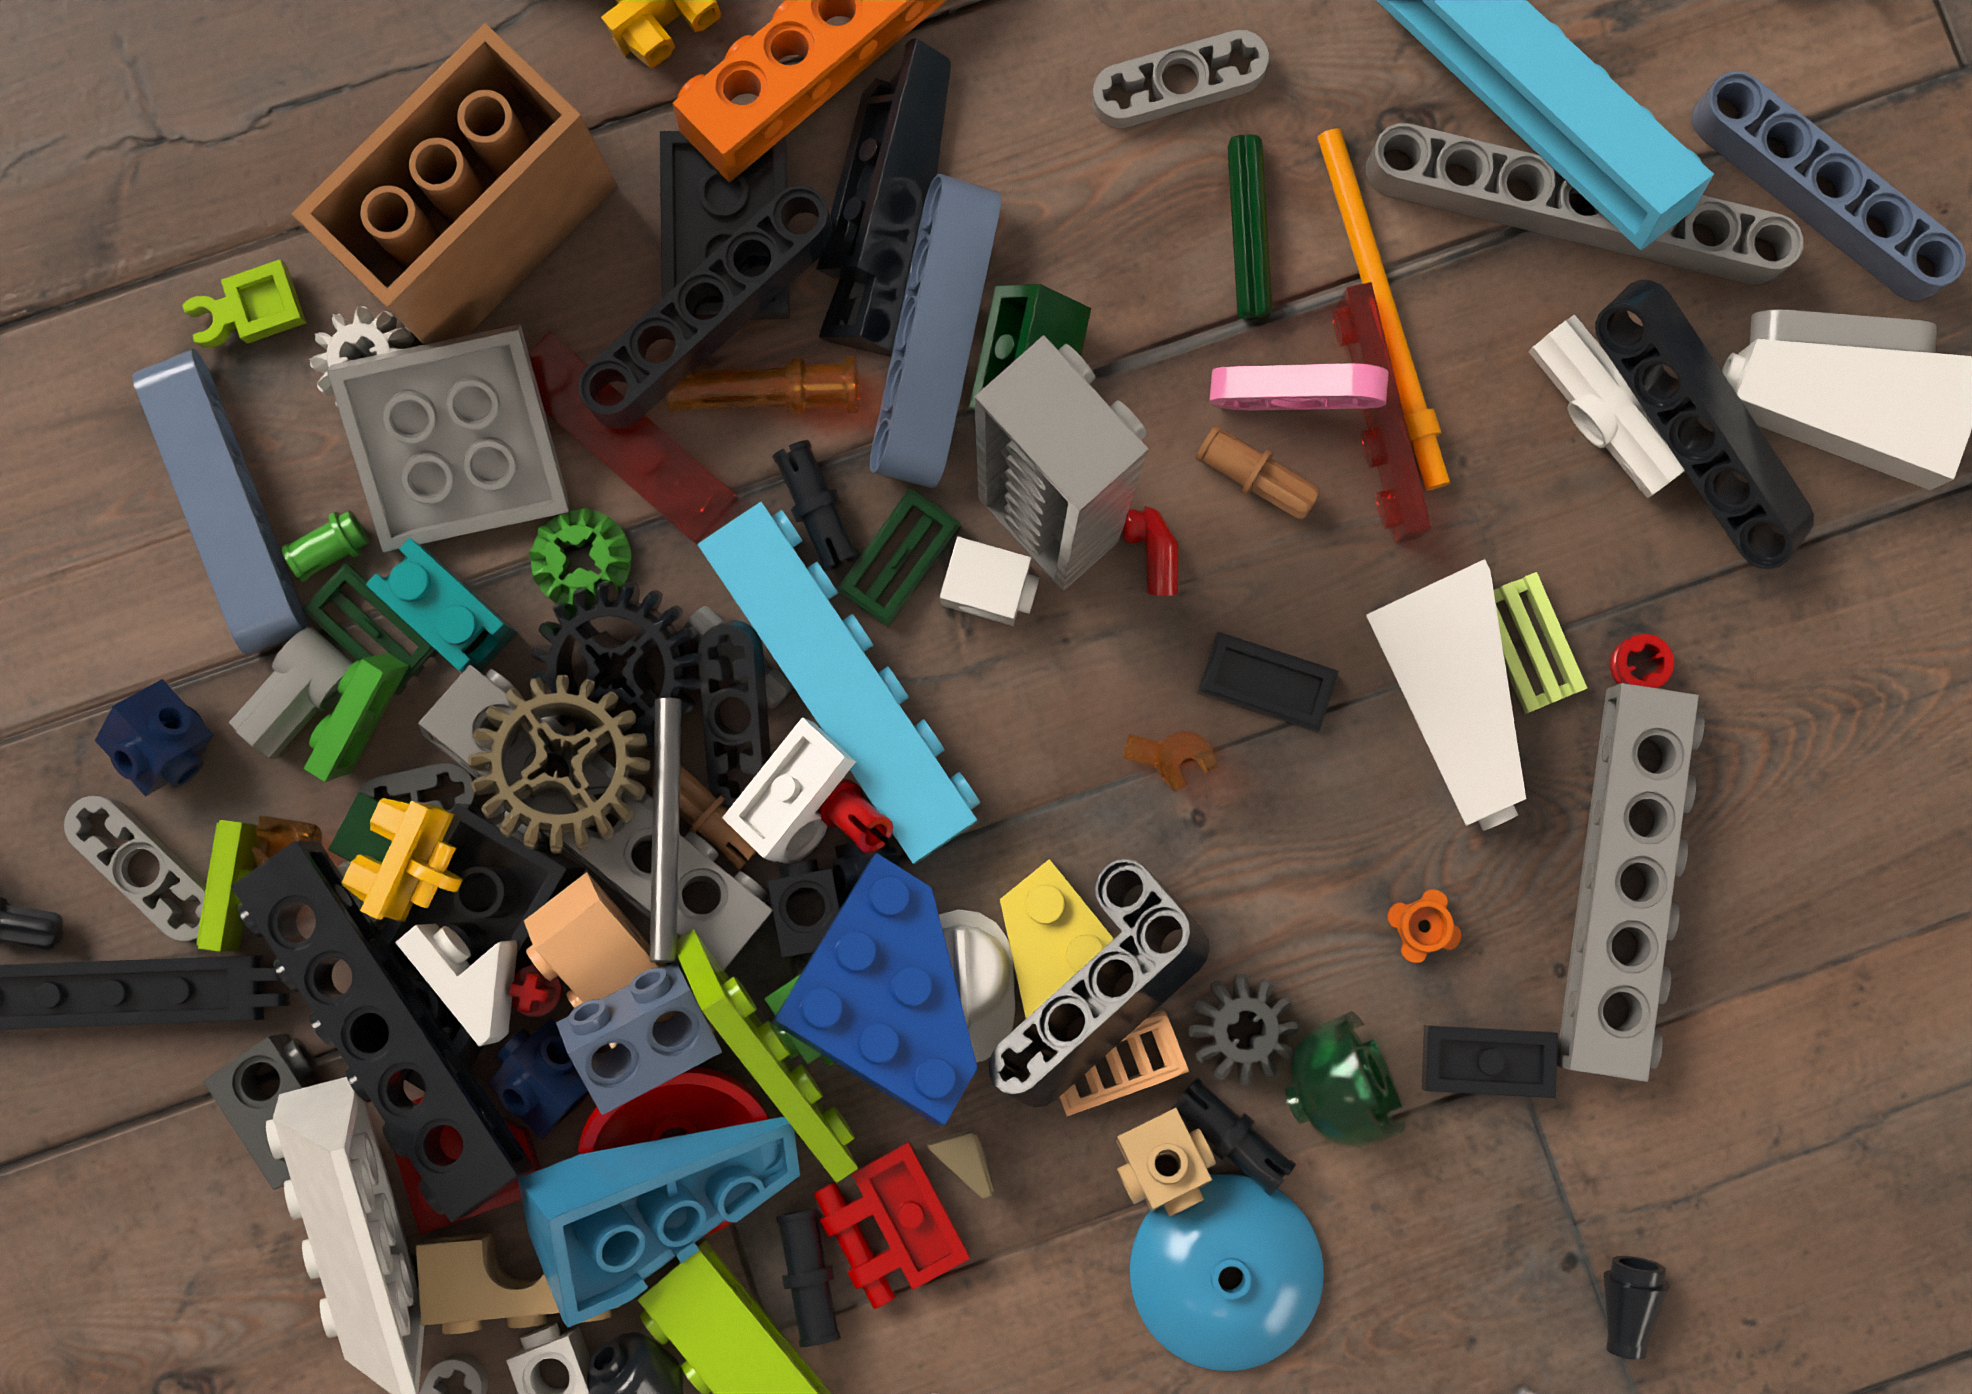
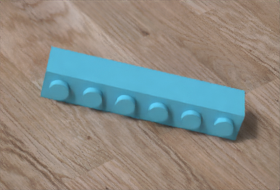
M1376 0L1640 251L1694 210L1714 173L1701 162L1700 158L1693 151L1684 147L1656 121L1648 109L1640 106L1615 83L1604 68L1588 58L1565 36L1556 24L1547 20L1527 0Z
M759 502L697 545L822 730L856 761L850 769L851 773L876 810L892 821L893 835L911 862L916 865L975 825L978 820L971 810L981 804V802L960 771L951 778L947 776L935 758L945 749L927 722L922 719L913 726L899 705L907 700L909 696L891 669L887 666L877 673L864 653L874 645L854 615L851 614L844 620H841L829 602V599L838 594L821 566L818 562H815L808 568L805 567L793 549L803 540L785 513L780 510L771 516L763 503Z

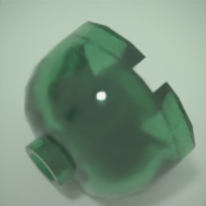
M1352 1011L1326 1021L1310 1031L1298 1044L1291 1061L1293 1085L1285 1088V1095L1290 1110L1298 1123L1303 1124L1310 1121L1317 1133L1325 1139L1339 1146L1359 1148L1376 1144L1401 1134L1405 1129V1121L1392 1120L1391 1112L1402 1108L1393 1077L1376 1041L1373 1039L1362 1044L1358 1035L1353 1030L1365 1024Z

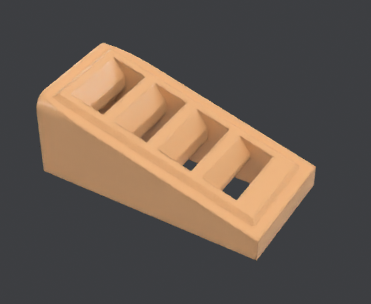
M1162 1009L1149 1015L1122 1040H1127L1139 1074L1127 1077L1115 1046L1105 1055L1115 1083L1103 1087L1097 1068L1094 1065L1085 1073L1091 1089L1090 1093L1079 1096L1074 1083L1060 1096L1067 1117L1189 1072L1165 1010ZM1152 1031L1164 1064L1152 1068L1140 1038L1141 1034Z

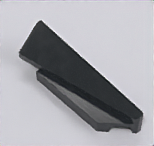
M918 38L910 39L905 45L906 51L901 69L890 82L875 78L862 93L830 214L834 232L833 239L825 253L819 257L816 268L834 279L840 278L823 322L819 338L827 342L889 357L892 355L923 206L929 187L937 176L951 70V61L948 57Z

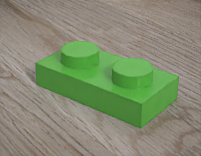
M390 653L355 661L347 669L339 683L338 692L342 694V697L333 714L327 715L312 733L309 746L314 750L303 769L324 782L351 774L409 665Z

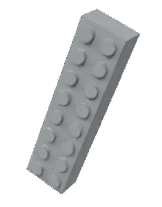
M1043 335L974 396L978 498L983 506L1055 585L1064 592L1119 542L1149 450L1141 440L1148 434L1143 424L1127 406L1118 400L1109 406L1090 386V383L1096 379L1095 374L1085 360L1071 346L1065 344L1057 350Z

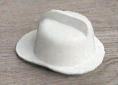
M959 909L940 914L939 918L976 1062H980L991 1057L998 1044L1012 1032L1015 1015L1013 958L1008 938L996 922L979 912Z

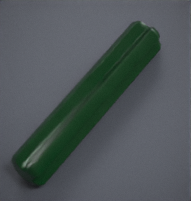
M1238 135L1230 138L1227 147L1237 314L1240 319L1259 320L1269 317L1273 309L1263 143L1258 135Z

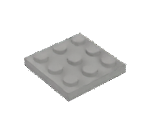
M521 324L331 365L327 370L382 552L399 549L409 537L419 544L569 512V498Z

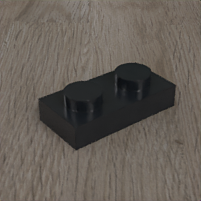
M1424 1025L1422 1090L1430 1092L1556 1098L1558 1033Z

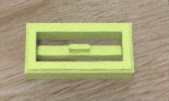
M1537 572L1495 589V603L1505 600L1544 690V693L1535 695L1496 606L1506 673L1524 714L1587 689ZM1524 591L1565 682L1561 686L1557 683L1519 594Z

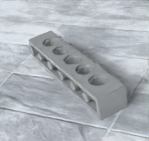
M469 665L420 720L418 725L422 735L473 777L478 778L490 774L488 771H477L469 767L468 757L470 754L490 752V749L482 747L474 741L473 734L475 729L487 728L492 724L486 715V710L491 705L501 708L508 715L513 711L506 699V692L515 687L492 669L485 675H482L473 666ZM552 716L541 718L543 722H547L555 733L562 736L570 735L566 728ZM523 729L519 732L517 741L508 748L505 756L504 777L508 785L521 777V771L533 762L536 755L533 747L530 745V739ZM545 743L548 762H557L564 766L573 784L571 760L574 756L566 752L562 758L561 751L551 752ZM599 754L586 765L583 771L585 779L590 785V791L596 800L607 790L615 773V768ZM545 792L534 799L529 796L522 801L532 809L547 814L562 815L579 811L576 805L573 806L563 794L557 792ZM646 793L641 800H633L621 796L620 799L633 811V816L629 822L626 823L618 820L617 824L612 828L613 836L608 840H604L597 832L586 828L589 848L584 851H579L575 845L574 833L562 834L563 850L650 919L651 873L640 871L634 865L631 855L638 845L652 842L653 798ZM689 831L684 838L679 834L677 939L695 929L725 971L772 913L773 910L764 903L769 894L757 882L741 871L734 878L714 863L719 856L718 852L700 836ZM543 832L548 838H550V833ZM695 882H703L712 886L718 895V906L716 909L702 915L689 911L682 900V892L688 885Z
M1625 683L1606 689L1558 1043L1557 1067L1648 1082L1650 1069H1656L1660 1062L1662 1033L1659 1030H1655L1658 1004L1664 1005L1666 1003L1671 985L1670 968L1663 966L1667 940L1672 941L1674 939L1679 924V905L1677 902H1672L1675 876L1680 877L1683 874L1688 855L1687 840L1680 838L1683 813L1691 811L1696 794L1695 776L1688 775L1692 750L1699 748L1704 733V714L1697 712L1699 695ZM1644 739L1655 742L1662 752V764L1655 773L1645 770L1637 757L1638 747ZM1636 802L1646 804L1654 816L1653 828L1645 837L1634 832L1629 823V812ZM1629 865L1639 868L1646 880L1643 894L1635 901L1629 899L1623 893L1620 885L1621 875ZM1625 928L1635 936L1637 952L1629 963L1623 965L1613 955L1612 941L1617 932ZM1618 992L1627 1000L1629 1014L1624 1024L1613 1029L1604 1019L1603 1007L1606 1000L1612 994Z

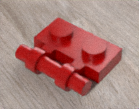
M910 1140L851 1173L862 1193L861 1197L847 1203L835 1181L813 1193L824 1214L819 1219L828 1237L835 1235L851 1266L847 1274L855 1289L862 1288L873 1309H877L896 1298L885 1275L901 1267L912 1290L970 1259V1253ZM871 1215L874 1216L890 1246L888 1249L875 1255L858 1225V1222Z

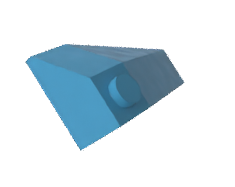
M785 1117L584 1153L520 1177L518 1182L528 1234L561 1318L568 1328L633 1300L648 1288L643 1280L674 1257H677L683 1263L699 1251L695 1244L697 1240L724 1220L735 1223L741 1220L799 1177L800 1171L794 1128Z

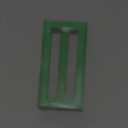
M909 488L837 587V592L889 628L961 529V523L912 488ZM915 507L923 515L869 590L864 594L856 587ZM934 522L938 523L943 528L884 608L878 604L877 601L930 527Z
M344 563L302 610L357 660L374 656L323 609L331 600L388 653L409 665L394 693L400 695L406 689V683L413 675L417 677L425 668L423 666L430 657L434 658L439 652L365 585L368 581L352 566ZM347 582L418 646L412 655L340 591Z

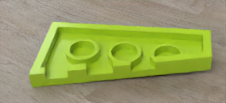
M695 929L677 939L678 959L701 1011L836 1183L857 1170L858 1167L847 1147V1144L855 1139L849 1125L835 1106L827 1111L823 1109L818 1102L823 1097V1094L815 1080L802 1064L796 1068L792 1066L787 1059L790 1051L784 1040L770 1021L764 1024L761 1023L754 1013L757 1010L754 1002L735 976L731 979L728 977Z

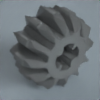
M1236 974L1233 982L1235 996L1231 997L1226 987L1220 981L1215 980L1210 984V989L1219 1001V1004L1214 1008L1206 1001L1200 999L1194 1001L1193 1009L1209 1016L1210 1019L1209 1024L1195 1023L1189 1025L1188 1035L1197 1038L1210 1036L1211 1041L1199 1047L1194 1054L1199 1062L1208 1061L1218 1053H1222L1214 1067L1213 1074L1215 1077L1224 1080L1229 1075L1236 1061L1239 1082L1242 1085H1250L1253 1080L1252 1063L1257 1062L1261 1072L1266 1077L1272 1078L1277 1075V1070L1268 1055L1274 1051L1286 1059L1293 1057L1294 1050L1290 1046L1277 1041L1279 1034L1292 1035L1298 1033L1299 1023L1289 1020L1278 1021L1276 1018L1292 1006V1001L1289 997L1283 996L1275 999L1268 1005L1265 1004L1273 989L1272 981L1262 979L1257 984L1252 997H1249V980L1247 975ZM1250 1011L1247 1019L1253 1022L1258 1021L1259 1032L1248 1035L1247 1046H1236L1239 1039L1234 1036L1228 1037V1024L1238 1023L1239 1012Z

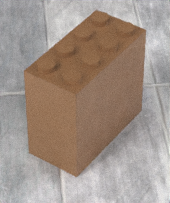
M484 23L291 214L425 345L469 335L618 185L581 114Z

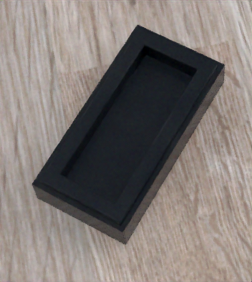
M1217 632L1197 694L1317 733L1321 729L1339 671Z

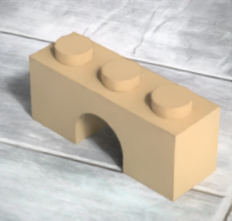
M494 1231L430 1237L416 1245L421 1326L442 1324L443 1334H461L482 1329V1320L507 1318L508 1328H527L546 1324V1314L559 1313L545 1274L535 1280H520L504 1271L497 1259ZM611 1310L594 1316L583 1322H592L611 1318Z

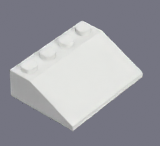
M347 1077L279 1094L273 1119L266 1121L267 1139L274 1159L285 1158L291 1179L284 1182L286 1203L292 1219L303 1218L309 1238L302 1241L305 1267L310 1279L321 1278L326 1298L320 1300V1313L325 1333L328 1338L338 1336L344 1359L390 1394H418L425 1326H421L419 1284L367 1103L355 1093Z

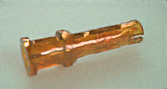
M856 356L845 357L843 363L806 364L803 358L792 359V362H786L785 368L692 372L666 395L669 411L787 406L788 412H794L795 415L806 414L808 408L845 407L848 413H858L860 406L858 361Z

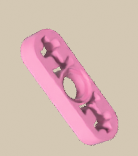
M1355 363L1220 367L1212 370L1209 403L1219 408L1242 411L1379 408L1386 405L1389 371L1379 366Z

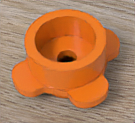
M1435 889L1427 890L1423 893L1420 900L1407 905L1398 902L1393 904L1388 910L1387 921L1390 926L1397 928L1403 943L1400 949L1401 955L1409 962L1420 963L1425 960L1427 953L1442 948L1452 950L1461 941V930L1458 926L1454 925L1452 916L1446 909L1448 899L1441 891ZM1422 920H1427L1430 924V929L1425 933L1421 932L1418 928V924Z

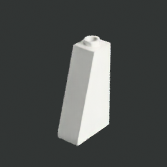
M1756 339L1738 354L1731 353L1722 368V373L1755 423L1760 427L1928 490L1937 488L1955 478L1972 430V356Z
M1484 559L1366 615L1465 825L1467 826L1478 821L1483 831L1518 816L1514 804L1526 799L1491 571Z

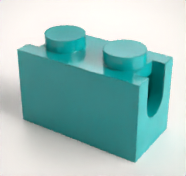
M409 537L399 548L405 555L403 562L396 565L390 572V575L386 577L376 573L365 585L458 671L463 673L471 665L481 673L518 632L427 548ZM486 629L489 634L485 640L471 653H465L464 651Z

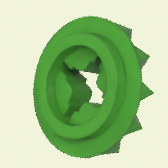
M588 508L557 514L547 524L538 527L537 537L529 551L532 578L541 591L555 603L565 601L575 608L573 593L576 590L586 587L596 597L598 584L604 581H612L618 594L626 583L631 569V549L623 530L609 516ZM597 536L591 543L593 547L590 550L589 556L595 561L594 565L602 570L601 573L597 575L592 570L586 571L579 567L573 574L569 573L562 580L568 573L566 569L569 566L570 560L564 554L565 551L559 547L560 544L564 542L568 546L572 544L577 548H581L586 542L590 543Z

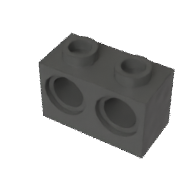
M287 1034L266 1037L203 1080V1083L273 1190L284 1187V1182L291 1178L285 1158L275 1160L271 1153L266 1133V1121L273 1119L279 1094L319 1084L313 1075L318 1069L313 1055L299 1039L295 1038L291 1041ZM264 1063L272 1065L280 1077L279 1089L272 1098L264 1095L257 1086V1072Z

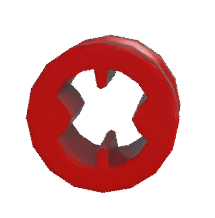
M1640 634L1632 636L1616 646L1611 655L1609 667L1612 678L1617 684L1625 683L1659 688L1669 680L1673 673L1674 657L1672 650L1664 640L1655 635ZM1645 648L1652 653L1648 661H1656V672L1645 674L1639 680L1630 673L1636 667L1627 666V656L1635 655Z

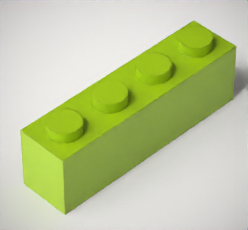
M706 1240L698 1246L699 1251L683 1263L679 1262L637 1300L645 1309L640 1313V1318L645 1327L661 1344L665 1345L669 1340L686 1359L681 1365L683 1372L693 1386L702 1394H708L711 1391L714 1394H832Z

